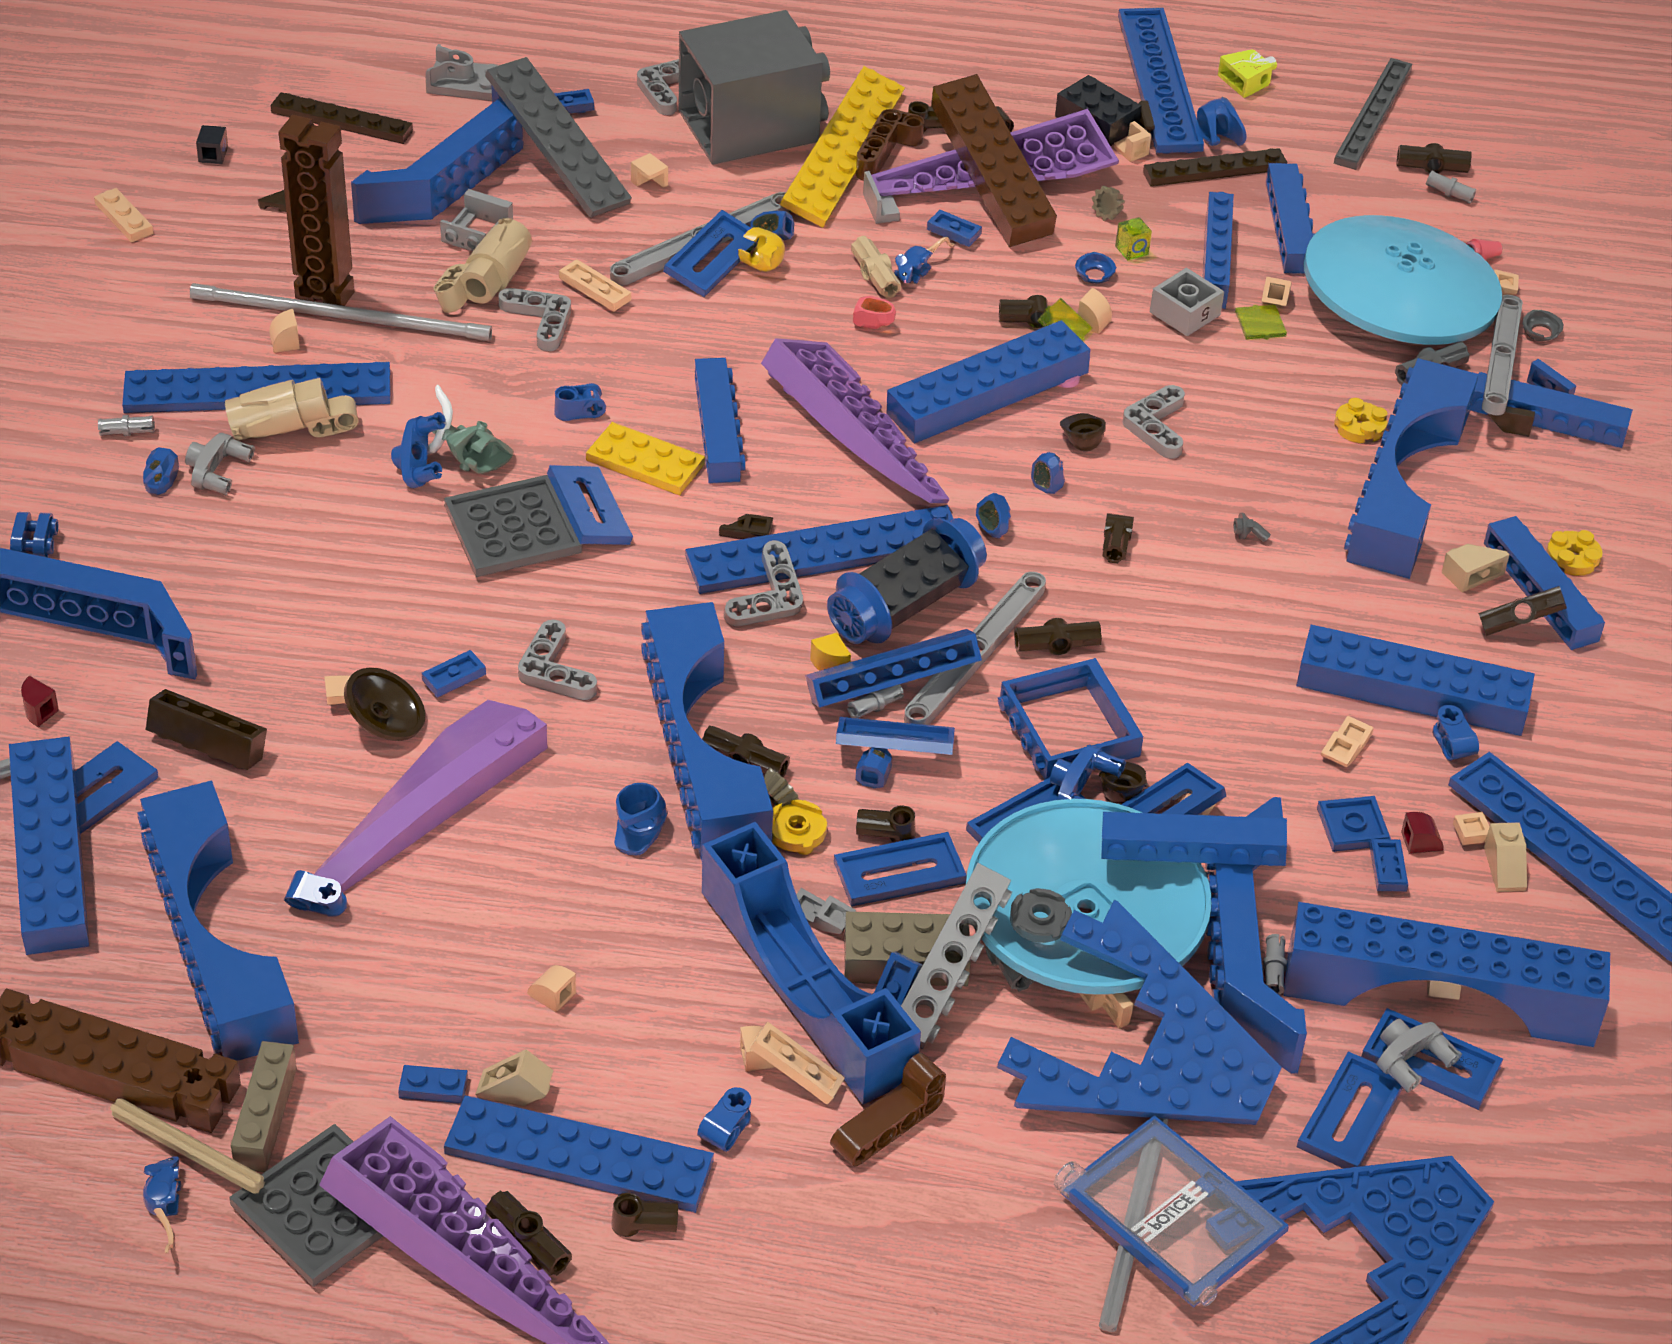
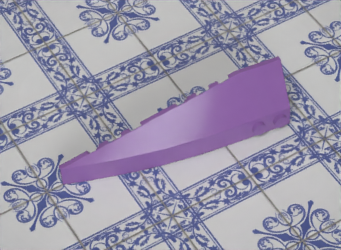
M1088 109L1010 132L1037 181L1078 177L1119 164L1117 156ZM956 150L871 175L880 196L975 187Z
M775 338L761 364L768 370V375L783 386V390L787 394L793 396L842 444L883 475L929 503H948L949 497L935 478L926 475L928 472L927 467L914 459L917 454L913 448H906L904 445L906 442L905 437L889 415L880 412L882 408L880 403L869 397L871 391L867 385H860L861 377L827 342Z
M492 700L485 701L444 729L314 875L334 879L340 884L342 892L346 891L548 748L547 724L527 709Z
M391 1116L332 1157L319 1186L446 1283L500 1318L546 1344H610L584 1315H577L572 1310L571 1305L573 1302L565 1293L559 1295L549 1284L551 1281L549 1275L543 1269L538 1271L530 1263L532 1256L498 1219H491L486 1214L485 1209L487 1206L480 1198L473 1199L464 1189L466 1183L458 1174L452 1176L446 1169L448 1163L445 1159Z

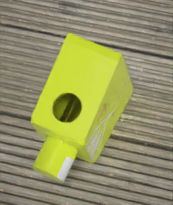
M1252 49L1220 56L1217 76L1239 95L1246 98L1270 84L1272 70L1277 68V62L1273 56L1264 58Z

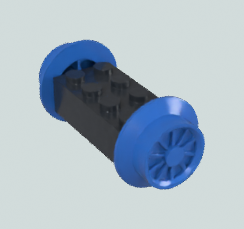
M934 518L925 524L921 536L859 574L855 572L842 574L837 580L836 592L830 595L827 600L828 614L835 629L843 638L854 644H860L865 640L877 644L883 643L890 637L892 629L954 589L971 587L977 581L979 568L985 564L987 558L986 547L981 535L973 525L964 519L954 518L948 521L942 518Z

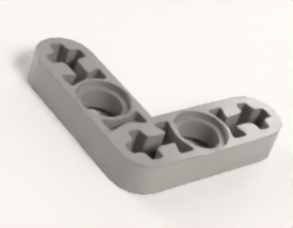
M679 59L640 69L637 72V85L655 110L662 115L674 114L677 111V97L668 85L679 82Z
M506 288L500 291L498 297L501 310L509 313L542 317L537 330V346L539 349L554 351L560 346L571 315L570 298L559 294ZM538 302V303H541V304H539V305H531V304H529V303ZM549 322H559V324H549Z
M1175 385L1165 386L1128 406L1123 414L1122 423L1126 429L1161 456L1169 459H1174L1181 455L1183 439L1162 423L1160 419L1183 406L1184 390ZM1148 406H1156L1160 409L1153 410L1148 408ZM1148 430H1154V431H1157V432H1159V433H1158V434H1151V433H1148L1147 431H1148Z
M777 540L769 541L764 545L762 551V562L772 591L730 599L724 609V619L729 625L744 626L793 616L800 612L803 595L788 549L782 542ZM770 551H774L775 554L779 555L778 565H775V557L770 554ZM785 573L789 576L790 580L786 583H780L775 579V575ZM786 591H789L790 600L793 602L795 601L794 605H790L789 602H785L787 596ZM766 602L771 606V609L767 612H761L757 609L756 604ZM737 608V611L741 612V616H737L735 612H732V609Z
M559 620L544 622L519 662V680L526 685L579 700L593 698L597 694V679L592 673L554 663L566 640L565 625ZM540 649L549 651L546 655H538L535 652ZM559 675L565 679L556 682L551 680V677Z

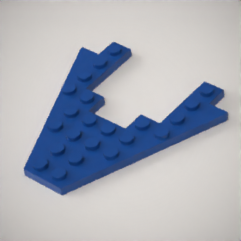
M1113 901L1103 923L1074 910L1060 940L1144 978V984L1134 1005L1161 1017L1162 1020L1141 1065L1111 1051L1099 1077L1010 1037L997 1064V1068L1025 1081L1015 1100L1014 1107L1148 1118L1155 1115L1157 1118L1256 1125L1282 1067L1118 901Z
M1453 1156L1236 1181L1283 1221L1303 1210L1318 1228L1325 1233L1350 1219L1387 1261V1263L1369 1272L1366 1277V1282L1383 1301L1310 1344H1405L1494 1205V1200ZM1219 1192L1214 1195L1227 1211L1208 1220L1205 1230L1225 1253L1255 1237L1263 1230Z

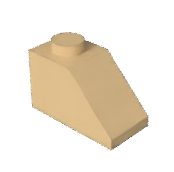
M1466 544L1459 548L1451 549L1446 553L1441 573L1461 592H1464L1504 575L1510 554L1502 550Z
M1490 823L1484 849L1496 891H1526V843L1520 823Z
M525 1049L483 1069L475 1095L481 1099L525 1106L547 1095L550 1090L553 1070Z

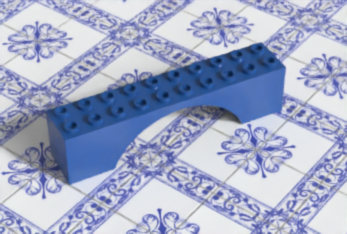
M1417 358L1414 368L1409 367L1405 379L1407 383H1403L1399 395L1401 399L1397 398L1393 414L1395 415L1391 414L1388 421L1387 430L1389 431H1384L1380 446H1383V448L1378 447L1374 462L1377 464H1371L1368 474L1370 481L1365 480L1361 496H1364V498H1358L1355 508L1357 515L1352 514L1348 530H1351L1352 535L1348 534L1344 550H1348L1346 562L1410 579L1423 543L1431 504L1412 491L1403 480L1397 466L1408 457L1423 450L1459 444L1470 413L1479 374Z
M713 602L646 610V622L641 623L643 640H646V643H641L643 660L649 661L646 664L648 679L654 680V683H652V694L654 700H659L657 704L659 720H664L665 722L663 724L665 742L670 741V745H668L670 762L676 763V766H674V778L676 784L681 783L682 786L679 788L680 801L682 805H687L685 819L687 827L693 828V831H691L693 849L699 850L702 860V844L753 822L759 825L772 842L773 808L761 766L746 764L716 751L698 736L687 719V715L696 701L708 690L724 682V638Z
M212 780L141 798L142 811L137 812L141 830L145 829V832L140 833L145 850L151 851L148 854V859L152 872L156 871V873H159V875L155 876L159 893L167 896L163 898V903L167 916L171 915L174 918L170 920L174 937L182 940V942H178L182 960H186L187 964L190 963L186 965L190 983H194L195 987H197L194 988V993L198 1006H202L203 1010H206L202 1012V1017L206 1030L210 1029L211 1034H213L210 1035V1040L214 1053H221V1056L239 1061L257 1056L262 1041L292 1045L299 1044L294 1002L278 958L247 953L223 943L209 933L195 916L197 904L207 886L221 871L233 864L228 823Z
M753 822L702 844V894L837 1072L845 1077L844 1081L862 1105L890 1092L902 1083L904 1067L914 1055L919 1053L921 1031L887 988L874 994L867 993L852 984L833 964L814 935L804 915L791 880L787 861L759 825Z
M1298 902L1288 948L1283 996L1345 1006L1358 995L1390 983L1412 980L1450 982L1484 992L1507 1005L1523 1020L1531 1037L1594 1047L1610 1001V952Z

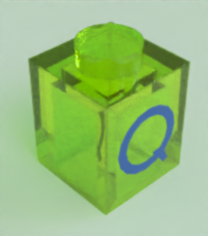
M1140 217L1118 223L1115 247L1127 261L1149 255L1152 231Z

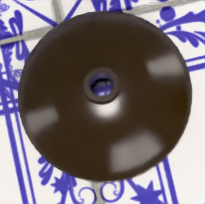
M369 667L357 670L347 680L344 687L346 706L355 721L369 733L386 740L403 741L414 737L423 727L425 709L422 700L414 688L398 675L381 668Z

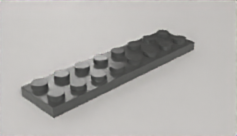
M527 57L487 69L485 77L590 218L630 204L632 199L630 194Z

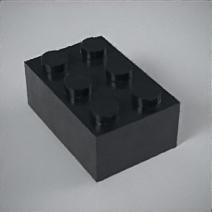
M1087 75L1057 93L1055 117L1059 118L1088 109L1109 145L1112 146L1115 142L1128 136L1131 122L1135 121L1140 124L1142 105L1096 78Z

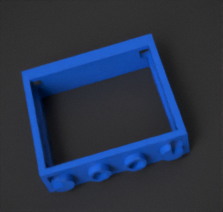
M1096 658L1001 683L1000 697H998L999 707L1001 711L1006 712L1012 730L1017 731L1023 749L1029 752L1035 770L1040 771L1044 780L1051 776L1052 769L1058 759L1072 763L1085 747L1051 756L1020 703L1085 686L1118 738L1092 746L1101 748L1103 752L1120 759L1128 760L1141 756L1144 736Z

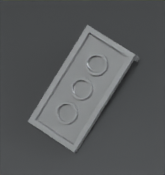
M438 44L436 46V62L434 67L427 69L425 73L426 93L492 101L491 83L485 77L487 69L497 65L473 63V58L470 54L457 49L451 50ZM453 55H458L459 59H455Z

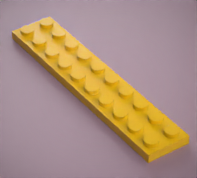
M863 66L782 198L780 206L823 228L856 173L858 150L881 112L886 109H894L905 87L877 73L875 70Z

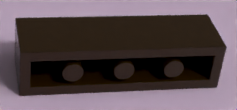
M167 689L162 690L149 699L145 730L155 733L158 737L170 739L188 749L198 750L207 754L210 758L220 759L233 764L238 769L248 770L263 759L267 728Z

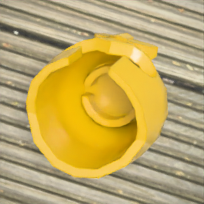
M760 227L751 228L744 234V238L756 242L758 238L759 240L752 256L751 253L738 249V256L742 262L762 272L771 271L780 265L785 255V246L783 240L777 234Z

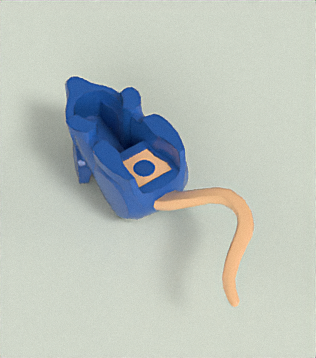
M943 237L928 249L921 246L911 247L904 255L899 254L895 258L898 270H894V274L904 283H911L913 281L917 284L920 280V275L924 277L931 269L927 261L933 255V252L945 241L950 247L955 244H951L948 237Z
M178 1156L144 1167V1174L150 1175V1177L146 1180L143 1189V1201L147 1210L158 1216L167 1232L168 1244L165 1247V1253H168L169 1249H173L174 1234L166 1216L177 1215L180 1197L177 1191L181 1190V1181L175 1180L179 1178Z

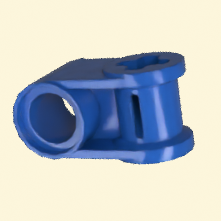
M594 383L560 386L555 391L554 415L563 421L602 416L606 411V404L601 399V388Z
M1452 705L1440 707L1437 713L1438 722L1434 725L1432 733L1441 746L1446 759L1451 761L1478 754V737L1469 726L1462 711Z
M302 870L295 872L284 897V901L296 909L309 910L331 917L342 914L348 904L347 898L336 880L317 876Z
M740 1087L728 1089L714 1108L701 1121L697 1132L698 1137L725 1152L729 1151L751 1120V1112L749 1110L751 1095L749 1092Z

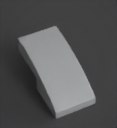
M803 888L796 894L810 927L841 934L845 929L846 911L856 912L855 909L832 896H829L824 901Z

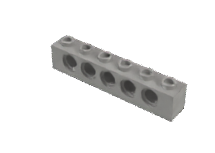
M977 863L901 1005L921 1031V1049L924 1048L927 1041L933 1044L941 1028L936 1025L941 1014L947 1016L955 1002V999L951 998L952 993L956 987L962 989L970 972L965 970L969 961H977L984 947L980 943L984 933L990 935L998 921V918L994 916L999 906L1005 908L1012 895V891L1008 890L1011 882L1010 879ZM983 897L989 901L990 907L979 909L975 906L974 900ZM963 924H970L975 928L976 933L973 936H965L960 932L959 927ZM948 951H956L961 955L962 960L958 963H950L946 960L945 954ZM934 978H942L946 981L947 988L942 991L935 990L931 986L930 981ZM920 1005H927L932 1009L933 1015L928 1018H922L916 1013V1008Z

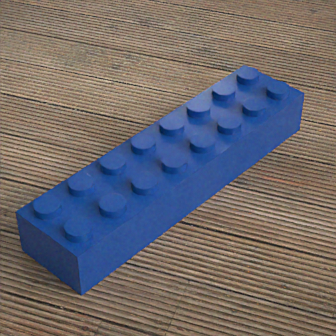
M1061 320L888 389L886 413L915 444L1060 385L1070 378L1089 373L1091 349Z
M1310 624L1296 686L1437 717L1440 707L1452 705L1462 711L1469 725L1522 736L1529 710L1535 673Z
M70 736L9 744L20 924L26 955L89 947L75 764Z

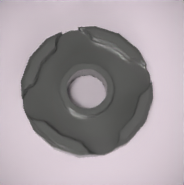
M1036 888L1031 889L1029 893L1023 895L1022 892L1016 896L1011 904L1010 922L1013 929L1021 937L1032 942L1046 943L1061 938L1072 915L1070 905L1068 907L1065 903V898L1049 889ZM1043 912L1046 913L1048 917L1038 918L1034 915V913Z

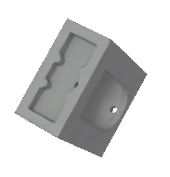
M468 189L464 194L465 207L452 222L440 221L441 241L474 251L487 234L467 227L475 218L495 223V225L499 223V219L511 218L513 220V202Z

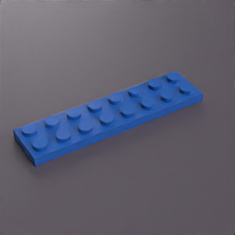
M466 1095L463 1098L444 1144V1154L618 1195L633 1193L644 1201L678 1202V1209L695 1213L714 1161V1153Z

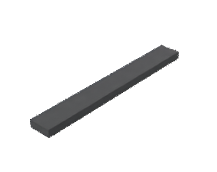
M1390 58L1335 155L1333 164L1357 170L1407 80L1413 64Z

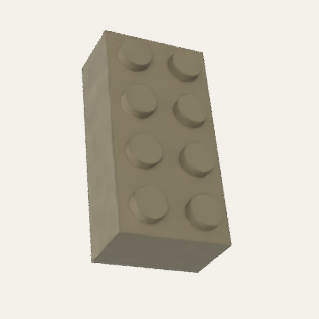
M846 911L844 976L851 983L878 984L891 952H898L923 965L950 914ZM969 924L961 925L959 927L960 932L965 936H970ZM948 951L945 954L946 960L950 963H958L962 960L961 955L956 951ZM970 961L965 969L970 972ZM969 976L963 986H968ZM934 978L930 981L931 985L947 986L946 981L942 978Z

